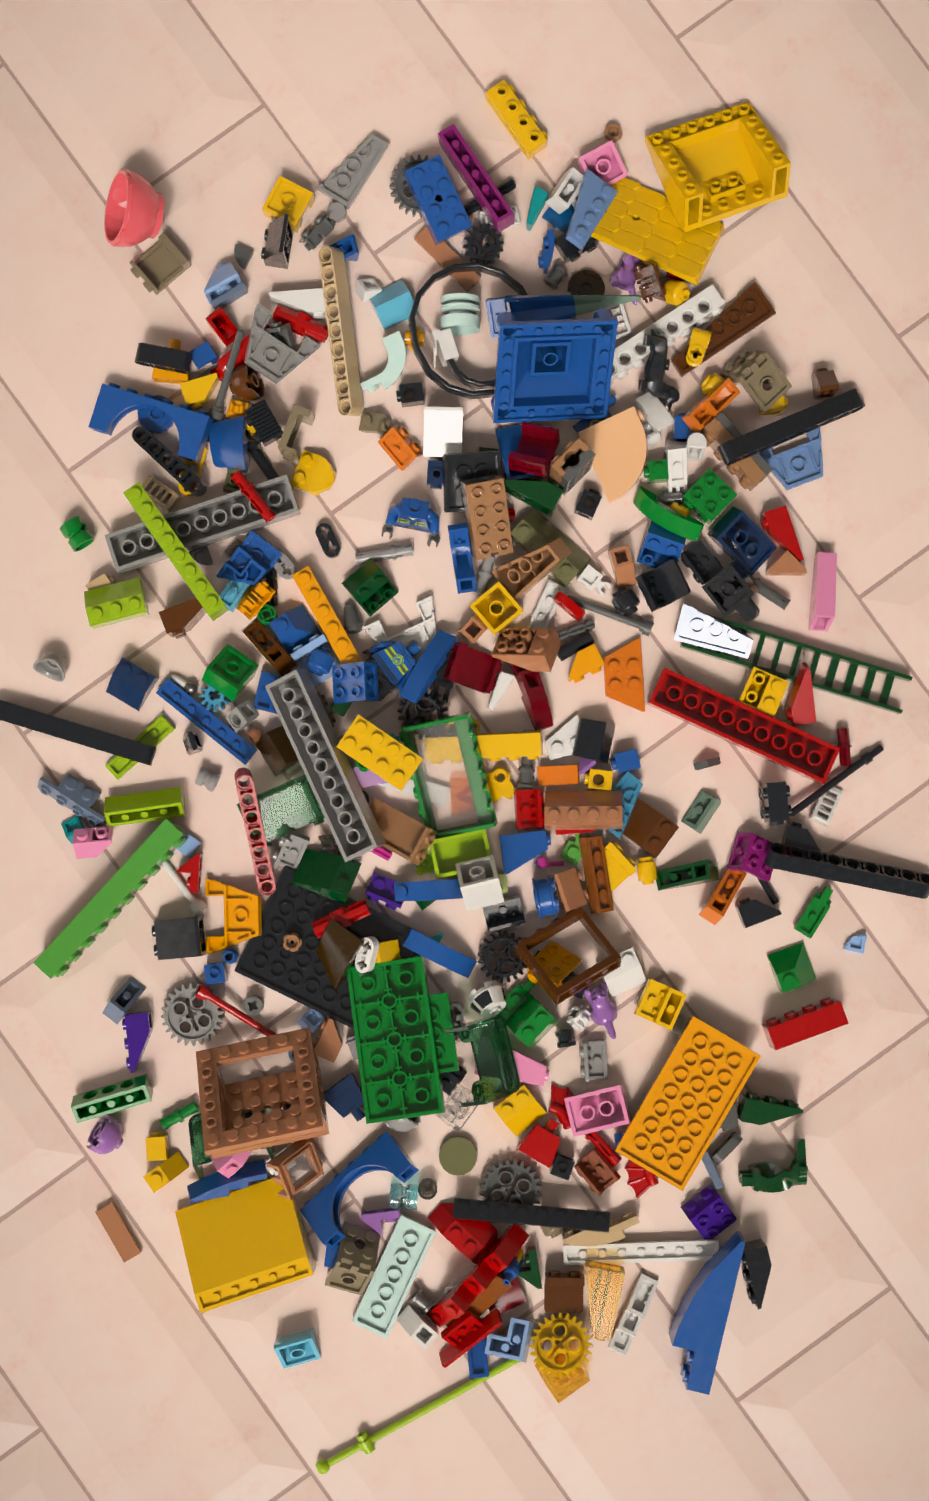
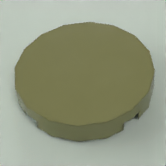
M454 1136L442 1144L439 1151V1161L443 1169L449 1174L456 1176L465 1175L476 1164L477 1150L469 1139Z

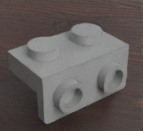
M289 829L286 836H281L278 844L281 846L280 850H275L272 861H275L273 868L277 869L279 864L296 871L310 841V837Z
M606 1040L582 1041V1046H579V1057L583 1058L584 1065L580 1066L581 1077H584L585 1082L608 1080Z

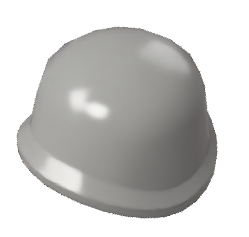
M48 651L34 662L33 669L49 679L62 682L65 679L66 660L59 653Z

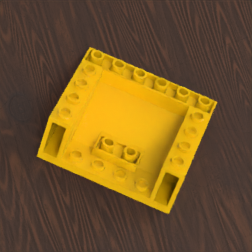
M749 101L645 136V143L675 219L683 232L788 196L791 162Z
M274 1177L248 1185L247 1188L230 1191L229 1196L204 1200L175 1211L191 1283L200 1313L314 1274L317 1264L295 1198L293 1196L292 1200L279 1197L278 1192L284 1190V1187L276 1184L273 1180Z

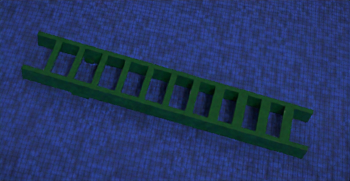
M712 615L709 616L734 629L741 630L745 635L748 632L760 636L752 663L739 660L740 656L734 655L733 658L728 654H721L720 651L712 652L700 646L696 647L683 642L680 645V648L745 668L753 669V667H756L791 682L796 680L794 673L801 650L814 653L810 666L812 688L896 714H902L903 710L887 705L894 678L908 682L912 681L913 678ZM765 638L778 642L770 669L757 665ZM783 644L797 647L789 675L775 671ZM820 655L832 658L824 686L813 682ZM840 661L850 664L842 691L832 688ZM858 666L868 669L860 697L850 694ZM876 672L886 675L879 702L868 699Z

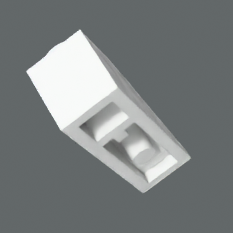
M323 288L269 292L272 302L297 312H303L315 319H322L326 316Z

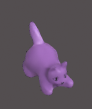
M625 252L620 259V268L614 271L610 277L611 285L629 291V295H636L634 288L636 278L633 270L634 266L642 265L643 260ZM637 300L632 301L634 305H637Z
M600 983L599 987L593 990L586 988L583 992L592 1007L589 1010L591 1020L597 1025H604L610 1037L615 1039L616 1032L613 1021L617 1018V1007L613 1001L609 1000L606 983Z

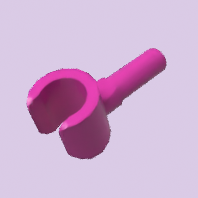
M546 857L536 859L539 868L564 866V861L547 862Z

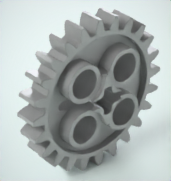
M193 983L189 984V988L183 984L181 987L182 991L175 988L176 994H168L171 1000H164L168 1006L161 1008L163 1011H166V1014L161 1015V1018H166L162 1025L169 1026L165 1032L172 1031L171 1039L177 1036V1043L183 1039L185 1046L188 1045L189 1041L195 1046L197 1040L202 1045L204 1044L203 1038L210 1041L209 1034L216 1036L217 1033L214 1029H221V1026L217 1023L224 1021V1019L219 1017L224 1011L219 1010V1006L211 1001L203 999L202 1007H197L194 1004V999L196 998L194 995L201 985L200 983L197 984L196 988H194ZM186 998L190 999L192 1011L197 1013L194 1019L199 1027V1031L195 1029L193 1017L188 1016V1014L191 1012V1009L186 1001ZM177 1003H182L185 1006L184 1013L177 1012ZM202 1015L209 1018L210 1022L206 1026L200 1022ZM185 1021L191 1025V1030L188 1032L182 1029V1023Z

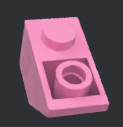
M113 827L74 829L73 847L77 859L94 858L102 853L112 843Z

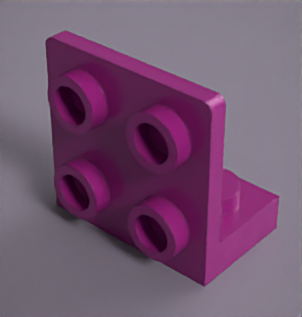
M737 832L727 869L731 871H744L765 882H769L773 868L768 867L764 860L772 842L755 833Z

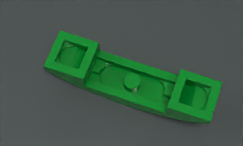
M642 486L639 487L633 503L646 517L676 535L693 541L698 540L705 524L690 515L684 517L656 500L657 495Z

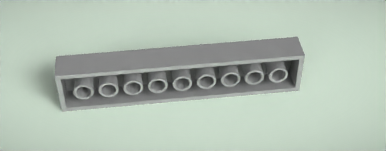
M286 474L256 484L254 487L270 509L277 515L268 523L265 522L249 499L242 495L241 490L163 515V517L189 552L300 515L301 512L290 478ZM144 522L105 535L116 572L120 574L168 559Z
M296 669L266 685L265 688L344 861L354 860L385 845L384 837L345 753L336 747L340 741L307 669Z

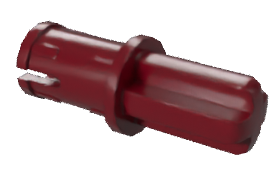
M849 728L836 729L838 736V746L836 747L841 748L839 751L840 765L843 767L850 766V747L852 745H850Z

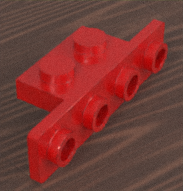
M495 1308L484 1318H480L469 1310L440 1332L442 1339L449 1343L448 1346L439 1352L442 1366L444 1368L448 1367L502 1325L500 1311Z

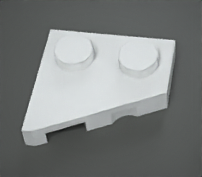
M578 715L574 716L545 742L550 761L572 755L579 724Z

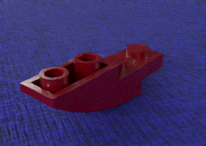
M509 663L523 694L521 699L534 730L540 731L552 727L551 710L539 672H532Z

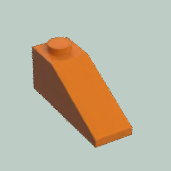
M726 869L704 904L699 916L716 925L724 917L747 873Z

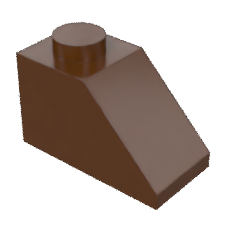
M820 368L811 376L814 399L833 397L840 388L834 370L828 371V368Z

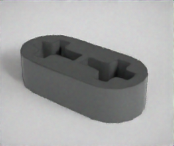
M736 1131L733 1132L711 1154L710 1158L717 1165L720 1164L741 1143L743 1138Z

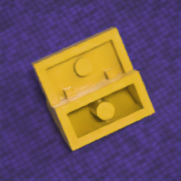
M649 978L634 1014L672 1030L687 994Z

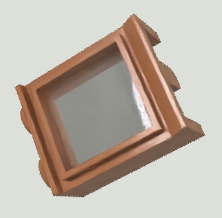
M306 1139L295 1141L266 1163L267 1167L277 1169L278 1175L273 1180L276 1184L284 1187V1190L278 1192L279 1197L292 1200L294 1195L320 1175L325 1174L322 1168L323 1164L317 1155L315 1144Z

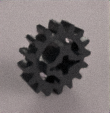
M480 223L479 229L474 225L472 227L473 232L469 230L466 232L469 237L463 238V241L467 242V244L463 245L462 248L468 250L464 255L471 256L470 262L475 259L476 262L487 264V261L493 264V258L499 259L498 252H503L504 250L500 248L504 241H499L502 234H496L497 230L495 228L491 230L490 224L484 228L483 223ZM483 232L480 238H473L475 234ZM490 235L494 238L495 243H492ZM485 239V245H488V247H485L483 251H481L482 249L479 243H481ZM471 246H473L476 249V254H474V252L472 251ZM486 252H493L491 256L483 258Z

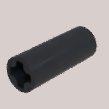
M586 631L561 645L557 654L560 661L562 662L578 651L594 644L595 642L590 632Z

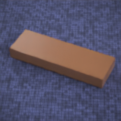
M113 1201L95 1212L124 1263L142 1252Z

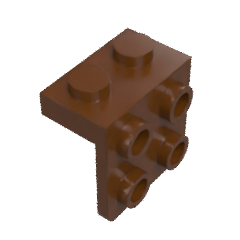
M551 1270L545 1272V1312L581 1313L583 1311V1286H585L584 1274L580 1273V1271L561 1273L558 1270Z

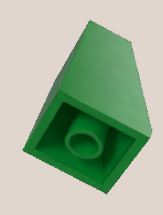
M531 994L505 1023L513 1034L527 1047L534 1048L559 1019Z

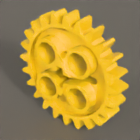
M559 1313L558 1318L551 1314V1320L544 1317L545 1324L543 1325L538 1322L540 1329H533L537 1335L530 1337L535 1341L534 1344L529 1345V1347L535 1349V1351L530 1353L531 1356L536 1357L533 1362L535 1364L540 1363L538 1369L543 1370L545 1368L544 1373L546 1375H549L552 1371L551 1375L553 1378H556L557 1374H559V1377L563 1379L565 1373L571 1378L572 1371L578 1375L577 1368L585 1369L582 1363L590 1362L586 1355H592V1352L588 1350V1348L593 1347V1344L588 1342L592 1339V1336L586 1335L589 1329L587 1327L582 1328L584 1323L582 1321L577 1323L578 1318L576 1316L571 1320L569 1313H567L565 1318L562 1313ZM565 1327V1333L562 1336H558V1329ZM549 1341L552 1342V1347L545 1351L544 1344ZM579 1341V1347L576 1350H571L572 1342ZM560 1342L565 1346L563 1349L558 1345ZM565 1355V1362L559 1365L557 1363L558 1357Z

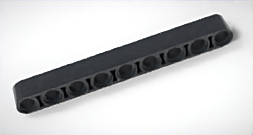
M855 388L729 440L717 447V450L725 465L729 466L853 414L865 407V403Z
M0 700V720L149 766L152 765L157 747Z
M772 843L764 860L765 864L773 869L926 899L929 896V874L781 843Z

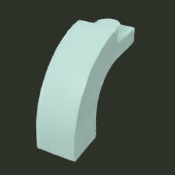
M399 331L382 338L383 345L388 354L387 366L379 375L360 383L363 392H373L379 389V384L382 385L383 390H386L401 376L405 366L406 350Z

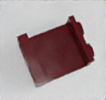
M522 422V436L516 451H510L508 456L509 469L546 477L560 443L559 429Z
M455 642L443 678L483 694H490L495 688V678L502 668V663L500 659L468 647L466 643Z

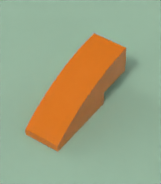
M730 378L725 379L682 417L683 421L693 433L700 431L712 418L717 417L740 391Z

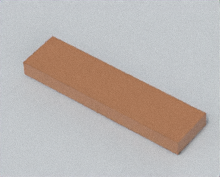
M427 226L414 237V240L443 269L453 264L466 263L445 242L435 245ZM475 271L456 272L450 275L466 292L481 280V277Z

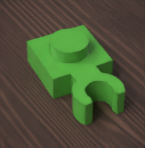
M580 833L575 834L574 842L568 840L560 854L561 858L577 866L581 859Z

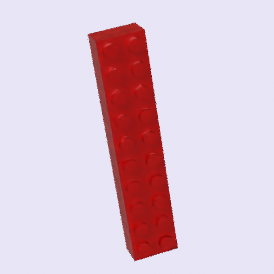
M667 668L662 669L647 702V705L819 784H825L841 749Z

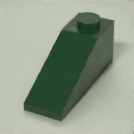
M706 859L657 871L656 882L658 891L719 880L717 864L714 860Z

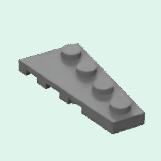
M372 134L355 150L352 156L347 158L336 171H333L323 183L317 186V190L350 209L388 149L389 143Z

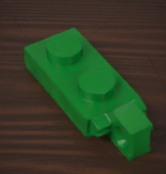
M825 886L820 894L816 892L793 929L811 939L831 907L832 901L829 900V897L833 890Z
M528 980L523 986L518 984L505 997V1008L491 1018L502 1028H505V1022L531 995L529 991L535 984Z

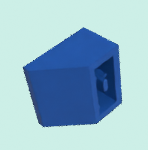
M651 521L637 562L654 568L671 559H675L678 562L686 538L676 535Z

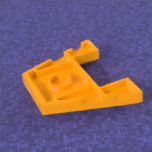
M205 879V896H224V936H207L206 954L218 952L262 935L260 895L214 879Z

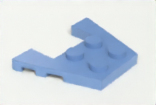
M820 427L806 433L809 440L808 443L773 455L771 448L759 453L773 469L771 473L786 491L823 477Z

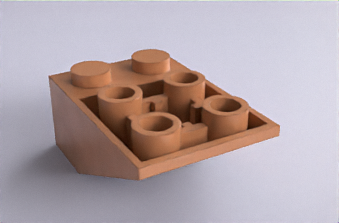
M504 628L499 634L491 655L494 658L532 672H551L561 643L556 628Z

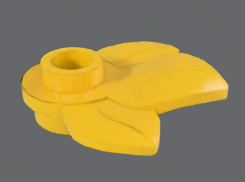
M498 767L492 773H486L493 803L498 802L502 796L511 799L514 794V786L510 782L509 771L506 768ZM504 774V779L498 780V775Z

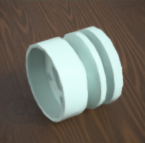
M452 293L441 297V312L446 314L441 317V331L451 328L452 335H472L480 332V317L474 315L480 312V306H478L480 305L479 296L469 293Z

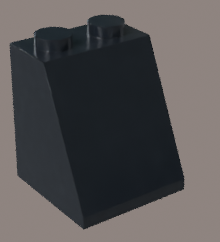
M203 916L154 921L152 936L156 937L154 955L158 956V960L206 955Z

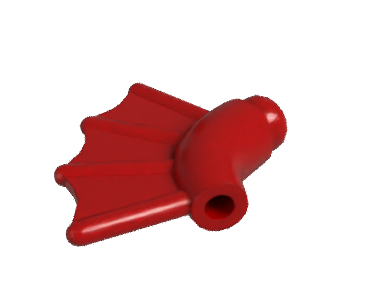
M551 1084V1103L548 1112L557 1115L560 1124H563V1129H569L571 1125L564 1098L576 1095L569 1090V1087L559 1088Z
M629 1160L625 1167L629 1175L627 1184L634 1189L636 1198H639L650 1187L657 1185L659 1181L656 1175Z

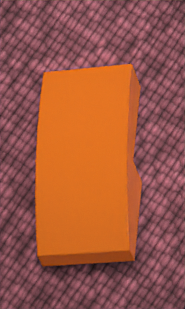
M578 764L537 766L538 786L579 784Z

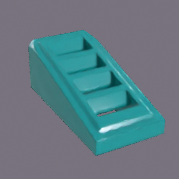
M537 186L533 190L527 217L526 230L528 231L532 230L548 198V192Z

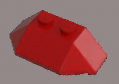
M440 1203L429 1215L428 1219L449 1242L477 1265L497 1242V1229L490 1222L453 1219L454 1203Z

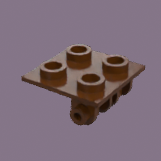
M644 261L642 262L643 266L641 264L634 266L633 273L636 280H639L637 284L648 281V283L638 287L639 290L643 289L640 291L642 300L649 303L653 301V297L666 301L664 296L666 295L664 285L660 284L658 267Z

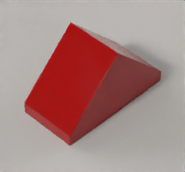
M219 306L205 320L213 332L228 347L234 342L237 328Z

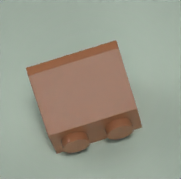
M575 867L552 874L565 912L587 904L586 900L589 899L586 888L582 889L580 881H583L580 870L576 871Z

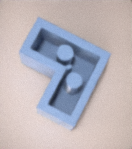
M511 1318L507 1337L489 1334L484 1354L526 1363L534 1323Z

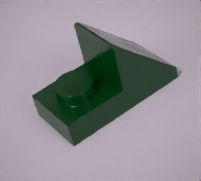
M535 1246L527 1247L528 1253H525L526 1265H530V1267L520 1268L518 1275L537 1289H542Z

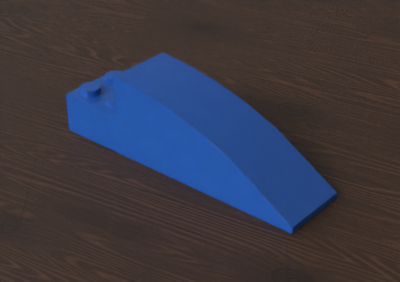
M736 1231L713 1257L704 1264L684 1295L671 1325L669 1336L672 1346L686 1349V1364H682L680 1372L686 1390L710 1394L746 1243L740 1231Z

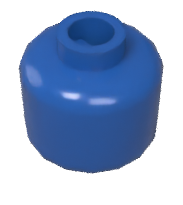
M322 646L320 649H313L306 663L309 667L308 671L318 676L328 674L335 660L330 654L331 650Z

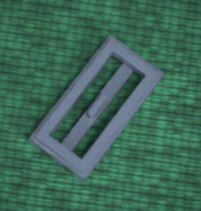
M243 282L237 284L210 302L213 309L216 310L219 306L223 309L246 295L248 293L247 288Z
M706 1150L702 1161L714 1187L719 1190L724 1186Z

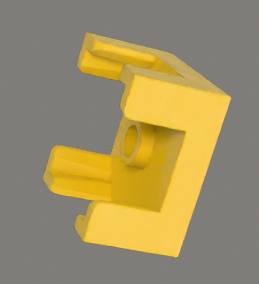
M279 176L262 207L263 214L270 219L288 214L293 231L298 233L302 225V216L308 205L311 208L315 201L314 193Z

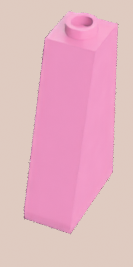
M830 551L817 552L814 559L808 630L828 632L835 618L837 553H831Z
M481 1034L475 1075L544 1086V1081L548 1082L550 1070H546V1064Z

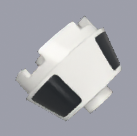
M496 980L484 982V987L478 991L474 988L468 996L470 1007L483 1018L497 1015L506 1006L504 988Z

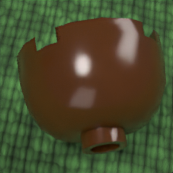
M245 363L236 367L231 374L229 384L232 394L246 402L255 401L263 397L265 394L262 378L258 380L256 375L259 372Z

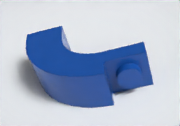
M467 523L448 525L458 594L477 591Z
M458 879L394 882L395 902L463 898Z

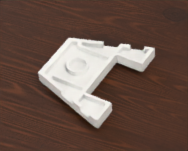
M432 596L416 603L423 622L387 638L379 620L365 626V631L376 643L394 640L396 642L400 641L406 648L415 642L421 650L413 656L417 663L428 644L436 635Z

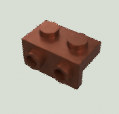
M597 1147L582 1156L574 1166L578 1175L584 1178L589 1184L590 1189L598 1196L602 1195L605 1189L617 1182L621 1177Z

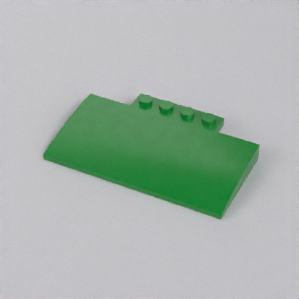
M423 956L375 963L373 970L365 973H360L356 967H350L347 971L366 1124L446 1113L440 1073L460 1071L449 993L429 994L425 958Z

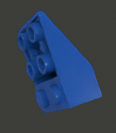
M521 425L495 430L506 480L533 481L544 478L543 476L509 469L508 456L510 451H516L522 436Z

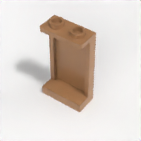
M375 798L370 809L386 842L383 847L419 866L420 862L425 859L427 849L433 844L437 832Z

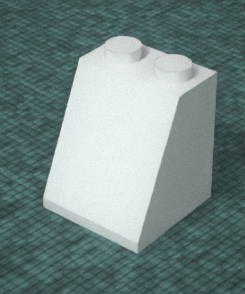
M424 406V460H427V462L428 460L439 461L443 460V454L462 453L463 407Z
M493 855L455 864L467 911L504 902Z

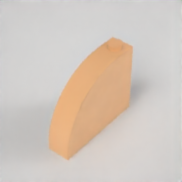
M634 406L578 432L580 439L589 447V450L591 449L596 454L592 466L609 503L620 499L635 486L646 464L648 446L646 433L641 423L644 418L640 409L636 410Z

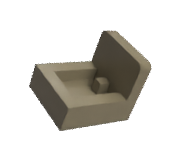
M362 412L359 431L378 433L384 436L390 429L391 418L382 413Z

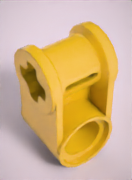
M693 327L686 354L688 365L697 367L702 363L712 332ZM694 353L697 354V358H693Z

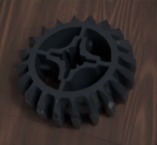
M427 690L421 699L430 701L432 705L426 706L422 701H418L417 704L414 703L415 714L410 717L409 707L412 702L403 698L404 701L399 703L403 708L397 710L398 713L403 714L398 717V720H404L400 726L411 725L417 721L433 720L431 713L437 710L438 718L448 717L449 715L444 712L448 711L449 707L442 706L446 703V700L440 702L441 694L435 697V690H432L430 694H428ZM424 710H425V711L430 710V711L425 715V717H424V716H423V717H422V716L417 717V716L420 714L421 711L423 712ZM447 723L413 730L414 735L416 736L418 733L419 739H422L424 734L425 737H430L431 734L436 737L438 735L437 731L442 732L444 730L442 726H446Z
M497 931V938L490 934L489 936L492 939L490 942L486 938L483 940L487 946H479L480 949L484 950V953L478 952V956H483V959L478 960V963H485V966L481 967V971L488 969L489 971L485 976L488 977L491 973L494 974L492 980H496V977L499 976L500 983H503V977H506L509 983V976L511 975L517 980L518 977L515 973L518 972L520 975H523L524 973L520 968L527 969V966L523 964L521 958L519 960L513 958L510 955V949L512 944L517 947V943L522 938L519 936L514 940L515 933L513 932L510 937H507L508 931H504V936H501L500 931ZM507 941L502 950L490 948L496 942ZM506 951L508 953L507 956H509V959L511 960L504 959V961L499 966V959L501 958H498V955L495 953L503 954ZM488 953L497 958L495 970L488 963ZM506 963L516 965L509 972H500Z

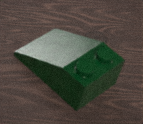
M504 480L505 492L550 517L554 513L564 492L561 489L562 487L555 482Z
M306 849L291 883L345 904L362 863L355 860L345 862L341 855Z

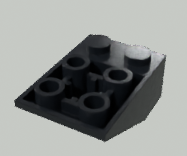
M762 1239L746 1242L741 1259L742 1266L745 1268L742 1269L743 1278L747 1285H749V1288H746L747 1295L752 1305L755 1304L758 1310L762 1307L772 1266L767 1245Z

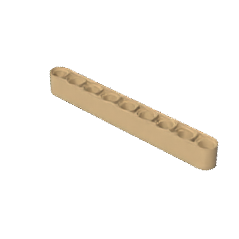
M323 246L319 251V264L338 411L343 416L357 417L363 411L344 254L339 248Z

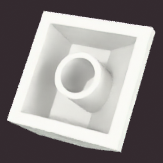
M631 946L618 952L621 956V966L603 977L611 997L647 982L639 960Z

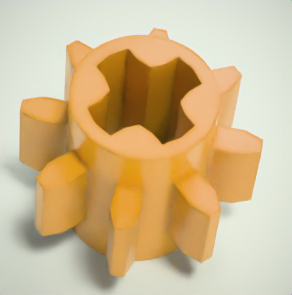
M416 327L419 346L423 347L425 332H420V327ZM406 330L404 345H409V350H413L410 331Z

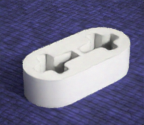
M373 936L362 939L364 944L356 955L355 967L360 973L372 971L375 966L379 942Z

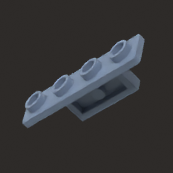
M69 773L58 787L43 777L39 779L37 788L42 794L49 795L59 805L71 809L75 815L85 818L92 826H104L106 818L91 809L100 798V793Z

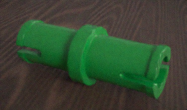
M192 1100L179 1109L175 1108L174 1112L159 1119L160 1124L164 1130H167L178 1122H184L185 1118L199 1112L195 1101Z

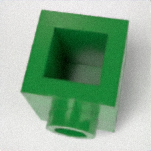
M667 459L647 462L643 472L648 484L665 483L668 481Z

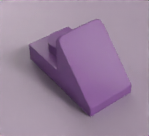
M400 1207L361 1212V1219L382 1236V1220H385L387 1223L395 1222L401 1216Z

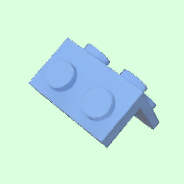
M319 634L314 635L309 639L310 643L305 646L300 644L293 649L294 653L290 654L300 669H307L314 687L332 677V667L330 672L323 674V676H318L308 671L309 667L306 663L313 649H320L322 646L331 650L330 654L335 659L333 665L341 664L323 634L321 636Z

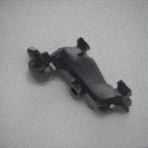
M651 329V334H644L643 345L650 346L651 352L644 367L645 379L638 381L637 390L641 392L647 390L652 396L663 398V405L669 412L672 404L679 400L680 393L676 387L667 385L664 381L665 370H669L670 359H667V338Z

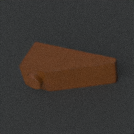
M257 619L242 631L281 676L285 675L296 665Z

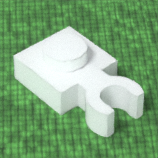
M589 564L585 566L576 578L578 582L590 591L596 588L597 593L601 596L606 595L601 590L604 585L608 588L612 587L610 583L600 581L603 575Z

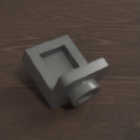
M281 321L270 323L271 327L265 329L266 332L272 333L273 337L288 347L295 345L290 323L282 324Z

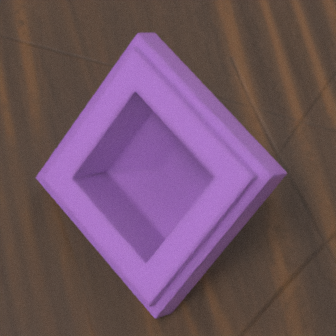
M579 757V774L583 775L596 764V761Z

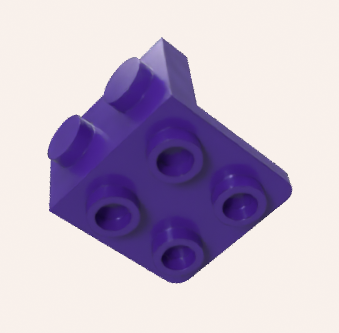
M711 1183L680 1206L705 1240L713 1239L737 1220V1217Z

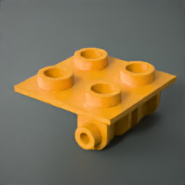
M261 580L256 586H250L236 609L251 620L259 613L265 603L270 601L276 591L265 581Z

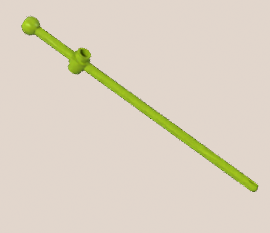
M508 1359L490 1369L489 1377L473 1378L372 1435H368L367 1431L360 1432L356 1436L358 1440L356 1444L329 1459H319L315 1464L317 1471L322 1475L327 1474L331 1466L360 1450L364 1451L366 1455L372 1453L376 1449L374 1442L520 1361Z

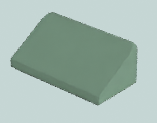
M701 790L681 822L701 834L720 806L721 801L706 791Z

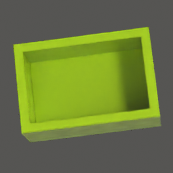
M486 829L435 839L433 844L430 845L437 879L456 875V863L491 855Z

